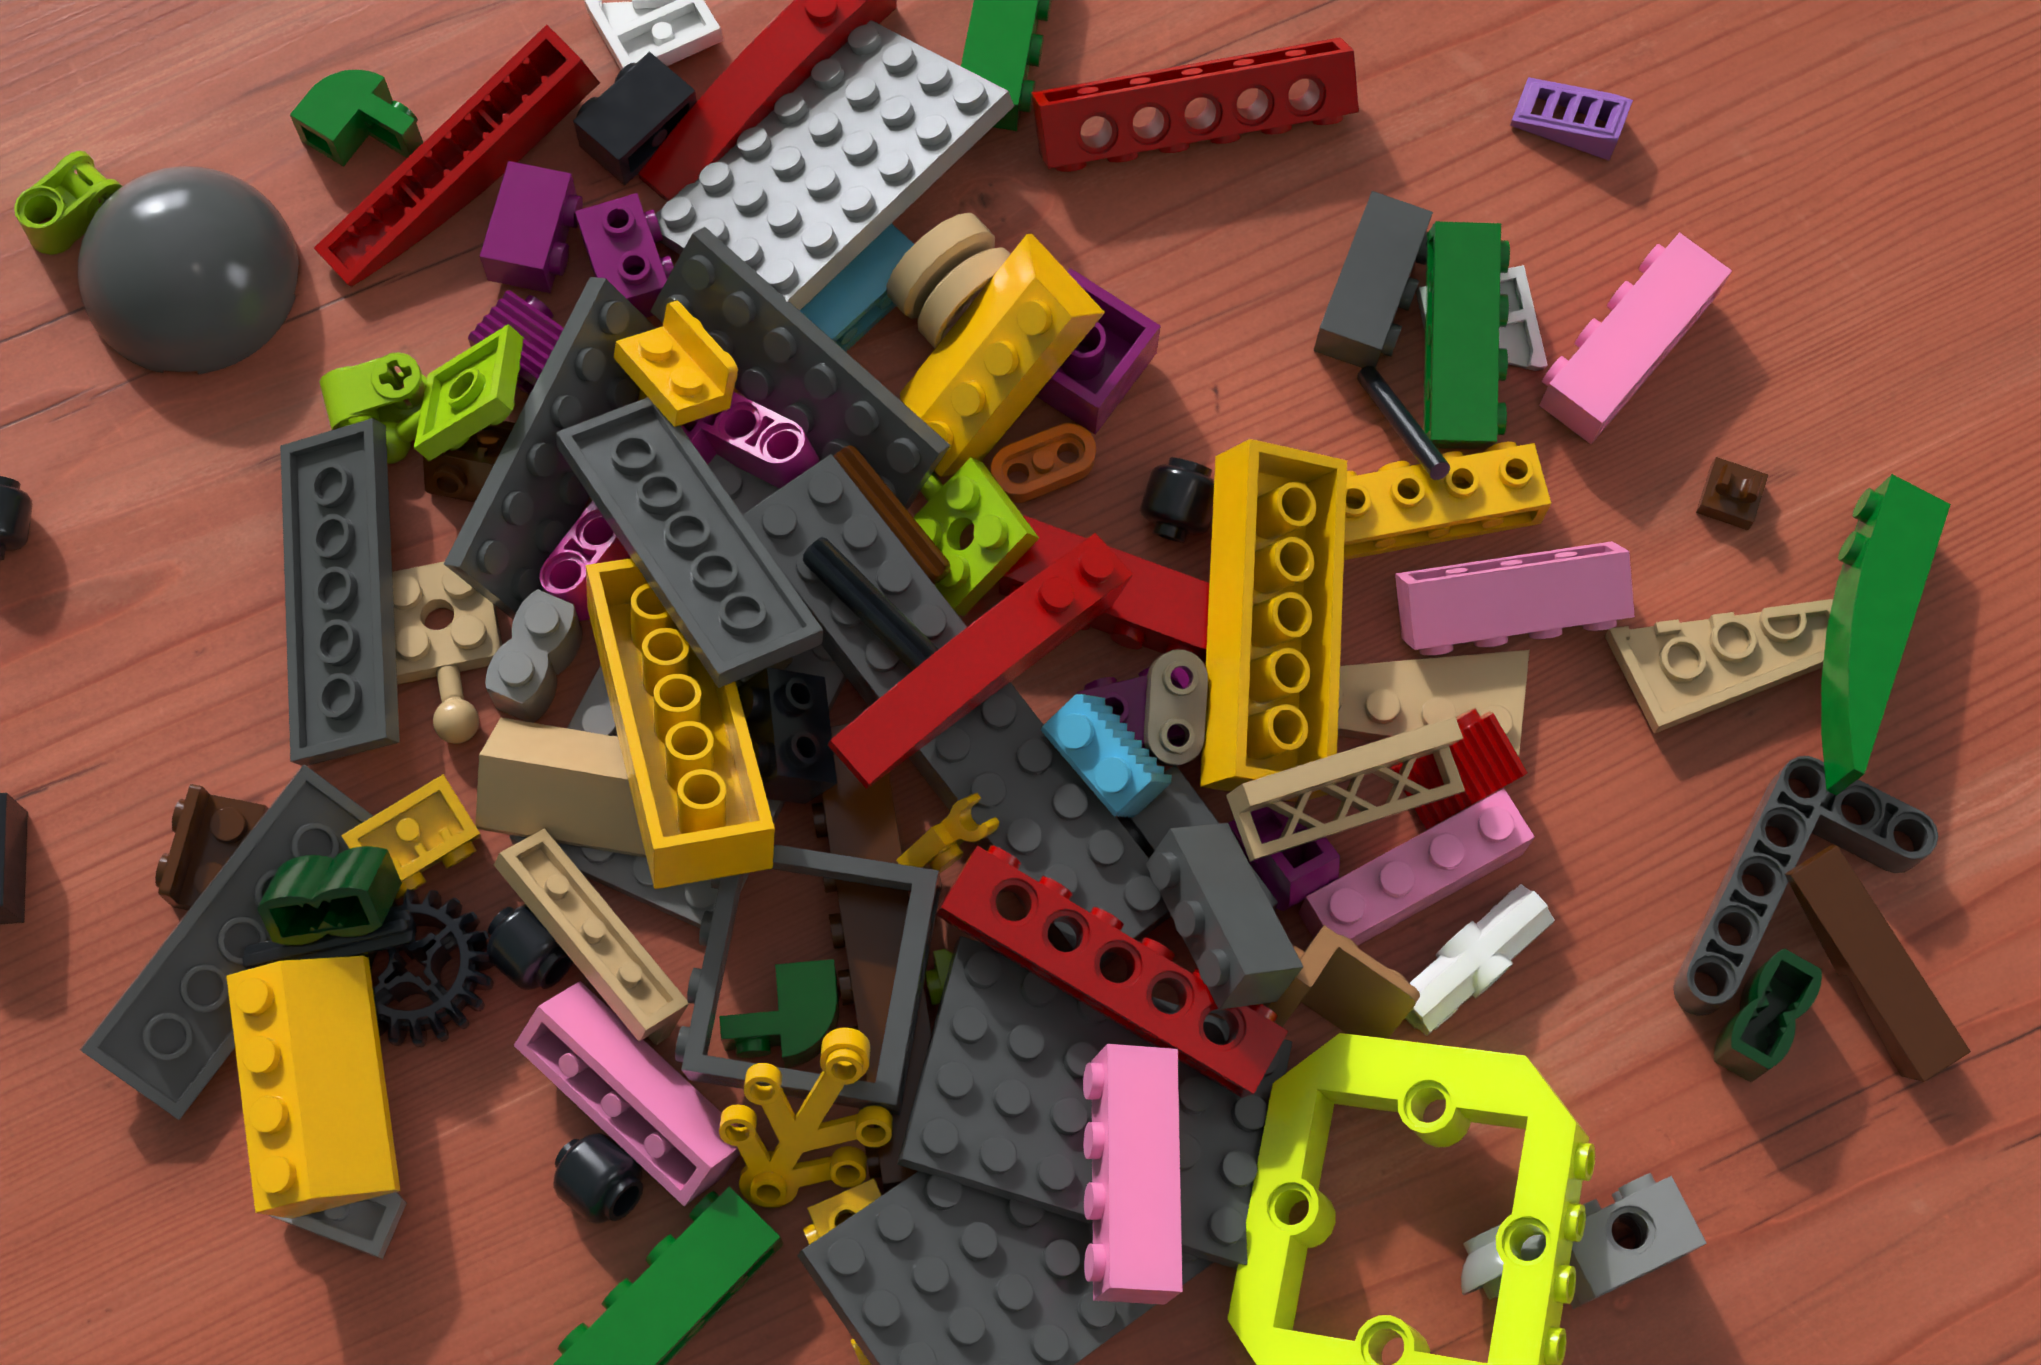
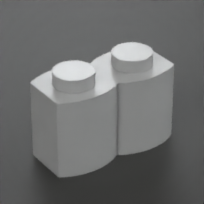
M539 589L532 592L522 602L513 620L512 638L497 650L486 673V689L496 709L532 723L536 722L547 711L556 693L557 675L571 664L580 648L582 626L574 604Z

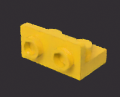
M678 300L667 303L662 327L616 341L613 358L674 427L730 409L738 375L737 365L732 356L717 344L704 329L701 322L693 317Z
M442 774L341 836L349 849L370 846L388 850L402 882L395 897L397 900L404 896L407 889L415 890L427 882L422 872L440 861L443 862L446 869H449L474 854L477 850L472 842L480 838L481 834L446 777Z

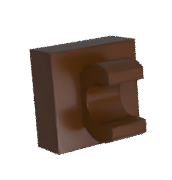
M1716 457L1710 466L1696 513L1749 530L1755 521L1768 474Z

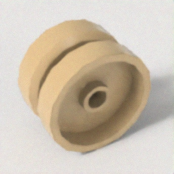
M958 214L938 224L922 236L905 253L893 269L886 285L887 296L904 315L911 319L918 318V331L936 348L1011 253L1003 247L995 248V236L974 214Z

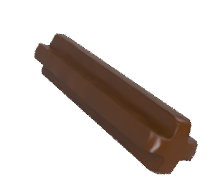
M849 445L837 452L833 457L931 582L935 585L944 579L950 572V562L857 448Z

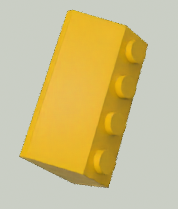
M1026 234L900 392V401L951 445L935 468L936 473L940 477L955 474L970 457L982 461L1105 313L1033 234Z
M365 956L284 960L226 975L255 1213L292 1219L401 1191L369 958Z

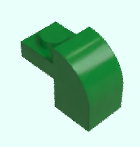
M344 70L323 78L309 90L290 114L300 140L343 167L368 136L373 137L406 158L423 144L417 126L418 119L415 114L402 103L392 99L385 77L371 71Z
M834 959L775 964L779 1011L719 1016L721 1041L725 1051L735 1050L737 1057L754 1058L771 1054V1047L781 1046L785 1068L802 1065L819 1055L823 1038L830 1031L837 1028L839 1020L837 972Z

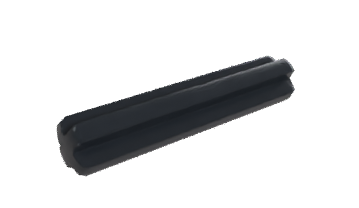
M821 537L806 549L803 554L804 564L912 671L939 650L827 538Z
M400 910L388 913L381 927L361 936L340 937L326 934L317 941L303 945H283L272 942V940L252 944L245 948V953L242 957L243 965L248 970L284 960L361 956L405 946L415 941L417 933L416 924L411 912Z

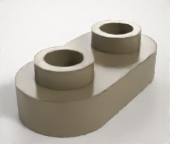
M1172 650L1159 656L1150 666L1147 675L1144 744L1146 749H1149L1151 757L1157 758V762L1168 766H1177L1193 760L1200 753L1205 738L1208 673L1202 660L1186 650ZM1175 668H1181L1188 674L1189 682L1184 689L1175 687L1171 682V673ZM1172 725L1181 727L1185 733V741L1180 747L1173 746L1168 741L1167 732Z

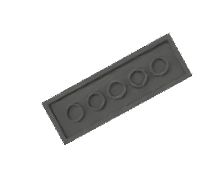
M703 227L692 233L650 312L663 323L667 303L678 300L693 317L701 322L704 329L717 344L732 356L738 368L735 388L747 399L796 422L802 427L820 461L830 454L834 456L846 446L852 445L856 447L908 510L951 445L793 304L786 302L783 295L710 230Z
M589 278L444 562L446 567L512 619H514L522 602L537 589L543 591L544 588L539 579L540 570L546 559L578 520L590 497L557 448L556 432L637 402L639 397V386L613 358L615 344L618 340L656 329V327L606 278Z
M648 397L556 432L557 448L718 688L822 644V627L680 425L674 427Z
M373 418L280 446L290 761L301 766L304 764L309 766L400 743L386 425Z
M305 764L302 765L80 1048V1051L180 1120L235 1048L226 975L246 970L242 957L248 945L271 940L257 907L278 868L286 861L299 856L321 855L334 858L339 853L349 849L341 835L373 817V815Z

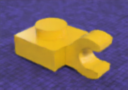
M973 793L958 800L952 806L949 815L941 823L931 827L896 861L901 865L939 870L940 874L963 856L964 853L959 846L964 841L976 842L991 835L998 828L1000 821L994 817L979 825L973 820L971 815L972 807L981 799L978 793Z

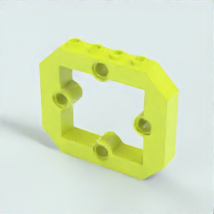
M1339 1033L1272 1083L1257 1162V1175L1254 1179L1246 1219L1247 1265L1238 1264L1227 1320L1256 1365H1384L1382 1362L1383 1348L1388 1341L1394 1338L1403 1339L1404 1352L1397 1363L1392 1365H1562L1566 1351V1331L1564 1328H1560L1563 1303L1570 1304L1575 1293L1576 1270L1574 1266H1570L1573 1241L1580 1242L1584 1234L1586 1211L1585 1206L1579 1204L1582 1182L1583 1180L1590 1181L1594 1171L1595 1147L1589 1143L1588 1135L1539 1070L1525 1055ZM1435 1100H1446L1444 1114L1434 1122L1425 1123L1423 1114L1426 1107ZM1334 1104L1398 1112L1403 1123L1426 1144L1434 1147H1449L1459 1142L1467 1134L1471 1122L1526 1129L1512 1215L1502 1222L1496 1235V1250L1504 1265L1488 1363L1430 1354V1348L1426 1339L1403 1320L1391 1315H1379L1368 1320L1359 1329L1355 1341L1293 1331L1307 1250L1324 1243L1332 1234L1336 1223V1211L1331 1200L1319 1191ZM1302 1200H1308L1309 1210L1307 1216L1300 1223L1290 1225L1289 1213L1291 1208ZM1533 1235H1545L1546 1247L1540 1257L1532 1261H1523L1521 1258L1523 1243Z

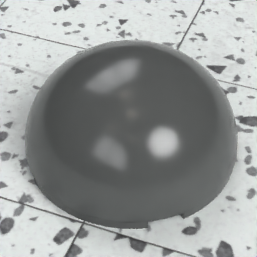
M178 166L163 168L133 179L119 188L103 203L92 218L82 240L78 257V284L82 302L94 328L103 340L121 356L155 372L197 371L198 374H204L224 369L249 357L265 345L280 329L296 298L294 293L298 279L299 259L294 238L284 218L271 201L256 188L242 179L218 170Z

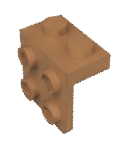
M1323 925L1305 952L1294 946L1303 969L1277 1002L1263 1003V1005L1278 1015L1275 1023L1281 1027L1284 1026L1297 1006L1302 1002L1347 1034L1389 1039L1420 998V993L1399 972L1386 968L1360 950L1352 940L1343 935H1338Z

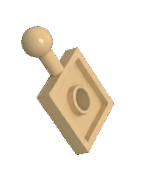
M444 562L392 572L397 684L437 677L442 703L438 706L433 716L435 732L448 743H464L477 732L479 716L475 707L464 700L460 672L489 666L493 656L502 646L496 606L446 567ZM447 608L454 612L452 622L444 629L432 630L425 626L426 617L435 609Z

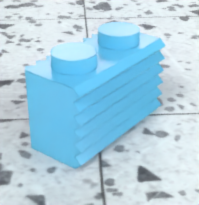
M1075 694L1042 726L1041 731L1114 817L1128 816L1133 818L1171 784L1172 775L1164 774V766H1157V758L1149 757V749L1142 748L1141 740H1134L1135 732L1127 731V723H1120V715L1112 714L1113 707L1105 705V698Z

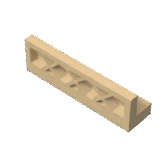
M1454 716L1252 780L1235 788L1226 796L1249 861L1285 851L1465 791L1449 746L1463 739L1456 717ZM1433 754L1444 785L1428 790L1407 778L1417 758ZM1403 763L1399 774L1389 769V767ZM1373 773L1394 784L1384 805L1376 807L1355 795L1364 775ZM1351 780L1347 790L1336 785ZM1402 789L1413 794L1398 800ZM1322 790L1342 801L1333 821L1324 824L1303 813L1311 792ZM1298 797L1294 808L1283 802ZM1350 806L1361 811L1346 817ZM1269 807L1289 818L1279 839L1261 844L1250 812ZM1297 823L1309 828L1293 834Z
M544 828L500 852L494 863L496 869L639 1042L649 1037L655 1046L667 1039L690 1003L687 1002L683 994Z

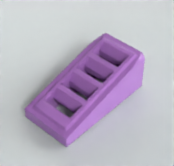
M1528 77L1510 126L1610 160L1633 100L1608 92ZM1537 98L1547 101L1541 116L1531 114ZM1556 105L1567 108L1562 120L1552 118ZM1577 112L1587 115L1584 124L1573 122ZM1599 119L1607 122L1605 128L1594 126L1596 120Z

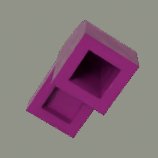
M1269 807L1250 812L1261 844L1281 837L1288 822V817ZM1235 819L1228 823L1249 864L1278 901L1276 909L1285 911L1304 901L1305 897L1339 878L1340 855L1326 837L1250 862ZM1297 823L1293 834L1309 828Z

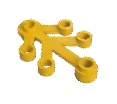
M838 1028L830 1031L823 1038L820 1056V1066L823 1071L796 1115L781 1087L782 1074L777 1067L768 1063H758L752 1065L747 1070L744 1094L750 1102L762 1106L779 1143L774 1151H767L756 1131V1113L750 1107L738 1104L731 1105L722 1112L719 1135L725 1143L737 1146L746 1163L740 1174L739 1187L743 1196L751 1203L762 1207H780L791 1202L796 1197L799 1187L832 1180L841 1187L851 1188L860 1185L865 1180L867 1157L862 1150L856 1147H841L835 1150L830 1157L797 1163L803 1152L856 1139L865 1146L880 1147L887 1144L892 1137L893 1117L887 1109L881 1106H867L861 1109L858 1114L821 1123L844 1085L858 1081L869 1068L871 1047L868 1038L862 1032L853 1028ZM766 1082L769 1083L770 1086H759L756 1083ZM739 1123L745 1125V1127H734L731 1124ZM875 1124V1125H879V1126H881V1127H880V1128H870V1127H868L867 1125ZM851 1165V1166H854L855 1168L848 1169V1168H843V1167H841V1166Z

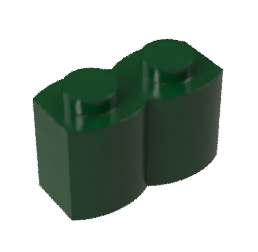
M356 847L345 850L334 858L321 855L299 856L286 861L278 868L257 910L272 942L278 944H308L321 939L326 934L340 937L361 936L371 933L382 926L402 882L388 850L384 848Z
M1785 948L1777 952L1758 968L1744 986L1740 999V1012L1724 1025L1718 1035L1714 1049V1062L1749 1082L1755 1081L1776 1066L1786 1056L1793 1043L1796 1030L1795 1020L1803 1015L1817 998L1822 981L1821 969Z

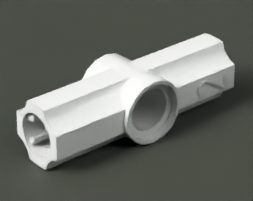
M1520 884L1515 890L1510 891L1479 922L1471 921L1436 953L1437 959L1410 982L1419 991L1420 998L1405 1019L1414 1028L1428 1036L1433 1030H1436L1449 1019L1471 996L1475 999L1480 996L1513 965L1511 960L1555 921L1548 909V905L1535 891H1531Z

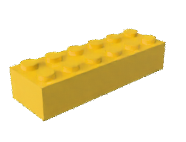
M1248 439L1215 456L1206 648L1208 689L1205 738L1201 756L1200 787L1231 792L1243 783L1337 754L1347 460ZM1322 790L1311 792L1308 800L1328 794ZM1298 797L1286 801L1297 802Z
M632 558L586 565L587 608L654 889L772 869L775 828L736 682L734 681L720 688L717 687Z

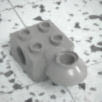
M1651 1173L1637 1178L1618 1188L1619 1191L1612 1194L1615 1203L1601 1209L1597 1199L1583 1204L1586 1211L1584 1234L1580 1242L1573 1241L1570 1266H1574L1576 1270L1575 1293L1570 1303L1573 1309L1688 1255L1707 1244L1672 1176L1657 1183ZM1614 1222L1624 1223L1634 1232L1636 1239L1634 1249H1625L1616 1243L1612 1235V1224ZM1500 1225L1463 1243L1468 1253L1461 1274L1463 1295L1483 1288L1489 1300L1499 1296L1504 1265L1496 1250V1235ZM1533 1235L1523 1243L1521 1248V1258L1523 1261H1532L1540 1257L1546 1247L1545 1235Z

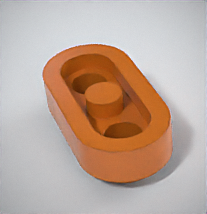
M1073 423L1060 424L1001 448L992 459L991 474L1012 502H1026L1086 477L1091 472L1095 463L1096 443L1091 433L1084 427ZM1064 451H1070L1076 454L1078 458L1072 463H1065L1059 459L1058 455ZM1020 471L1026 474L1028 478L1022 483H1014L1008 476L1012 472Z

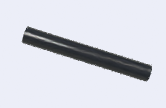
M1374 366L1362 368L1357 375L1358 382L1433 480L1444 478L1450 471L1449 463Z

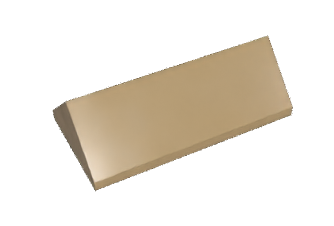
M500 718L479 754L475 821L477 829L527 838L545 828L556 843L647 858L618 737Z

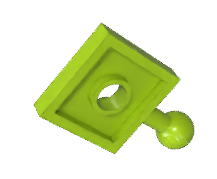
M507 324L427 375L420 410L399 423L393 420L380 421V423L386 425L387 464H394L404 459L410 450L411 441L414 439V449L428 461H431L449 449L456 450L468 441L470 436L488 425H498L510 415L515 405L514 397L520 371L524 337Z
M972 457L944 485L934 472L931 474L921 489V493L928 502L913 517L950 562L949 574L936 583L935 587L953 610L961 616H965L1039 539L984 463ZM973 523L974 539L967 548L961 550L959 543L961 533L968 525Z

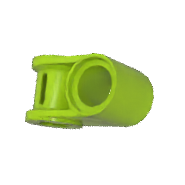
M75 151L65 156L52 171L20 194L14 206L15 216L34 249L43 254H59L69 249L76 240L86 233L87 227L95 213L122 185L115 179H106L94 168V160L85 151ZM53 217L50 221L39 224L43 219Z
M400 352L389 353L384 357L355 366L334 369L322 376L319 383L331 430L371 418L379 422L383 420L400 422L420 410L427 378L422 374L416 360L408 354ZM398 366L402 372L397 373L394 367ZM408 398L412 405H406L404 400Z

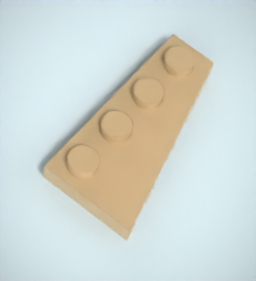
M1833 599L1764 608L1762 612L1735 616L1734 612L1714 614L1709 619L1682 623L1679 622V619L1656 622L1654 626L1629 629V626L1608 629L1605 638L1655 734L1822 668L1826 630Z
M1530 650L1340 666L1338 736L1379 741L1454 716L1458 717L1476 708L1480 716L1489 711L1494 713L1519 757Z

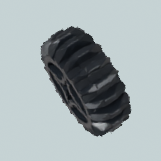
M407 889L403 896V905L398 906L393 901L388 912L408 910L411 912L416 927L429 926L442 930L436 936L430 933L423 939L414 941L412 944L387 949L389 963L385 971L377 977L380 983L373 988L379 1037L388 1030V1040L394 1046H401L405 1041L408 1031H410L412 1042L416 1047L425 1046L427 1030L430 1029L433 1030L441 1042L447 1041L449 1032L445 1026L446 1023L453 1020L458 1027L465 1029L469 1026V1021L462 1013L463 1009L468 1006L474 1011L483 1010L485 1004L482 999L474 994L475 989L486 991L493 988L494 981L491 977L479 972L494 966L490 962L489 954L482 951L487 947L490 939L487 931H475L480 923L479 918L474 912L461 915L463 905L458 899L452 898L441 907V896L435 890H430L422 904H420L415 890ZM459 946V972L454 984L447 991L441 983V971L445 964L452 959L449 953ZM400 951H405L411 960L415 959L426 968L423 972L431 981V985H426L419 976L415 977L411 972H408L405 968L407 963L399 954ZM377 952L361 955L369 958L370 972ZM414 994L425 995L433 1002L430 1006L411 1011L387 1007L394 999L400 1003L404 998Z

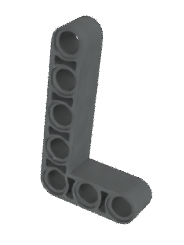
M1800 756L1790 760L1768 784L1675 978L1673 990L1679 1006L1693 1015H1709L1717 1011L1736 993L1788 884L1784 874L1796 867L1811 833L1883 870L1892 873H1904L1920 863L1936 847L1938 832L1933 820L1924 812L1860 780H1856L1836 796L1826 791L1823 761L1810 756ZM1788 779H1797L1803 782L1809 790L1810 798H1802L1794 794L1789 787ZM1841 805H1848L1857 810L1861 816L1862 824L1856 825L1846 820L1842 814ZM1772 826L1782 831L1787 840V847L1776 846L1770 842L1766 836L1765 827ZM1894 831L1903 832L1911 839L1914 847L1913 852L1903 850L1898 846L1894 839ZM1748 874L1760 880L1764 888V896H1756L1749 893L1742 883V875ZM1725 923L1733 926L1740 934V946L1729 945L1723 941L1719 935L1718 925ZM1701 972L1713 978L1717 985V996L1704 995L1698 990L1694 981L1695 973Z

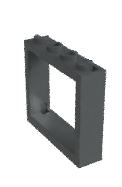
M774 844L772 868L774 870L911 891L876 1082L858 1080L855 1083L844 1085L833 1103L861 1109L873 1105L881 1106L891 1114L900 1115L936 920L935 914L938 909L942 887L939 870ZM744 874L711 879V888L718 889L714 911L706 910L701 922L699 944L706 946L702 969L693 968L689 980L687 1002L694 1004L690 1027L682 1026L680 1028L675 1050V1060L683 1062L681 1070L689 1080L744 1089L747 1070L757 1063L708 1056V1050ZM777 1067L782 1074L781 1087L788 1097L806 1099L820 1076L817 1073ZM766 1082L756 1083L759 1086H770V1084Z

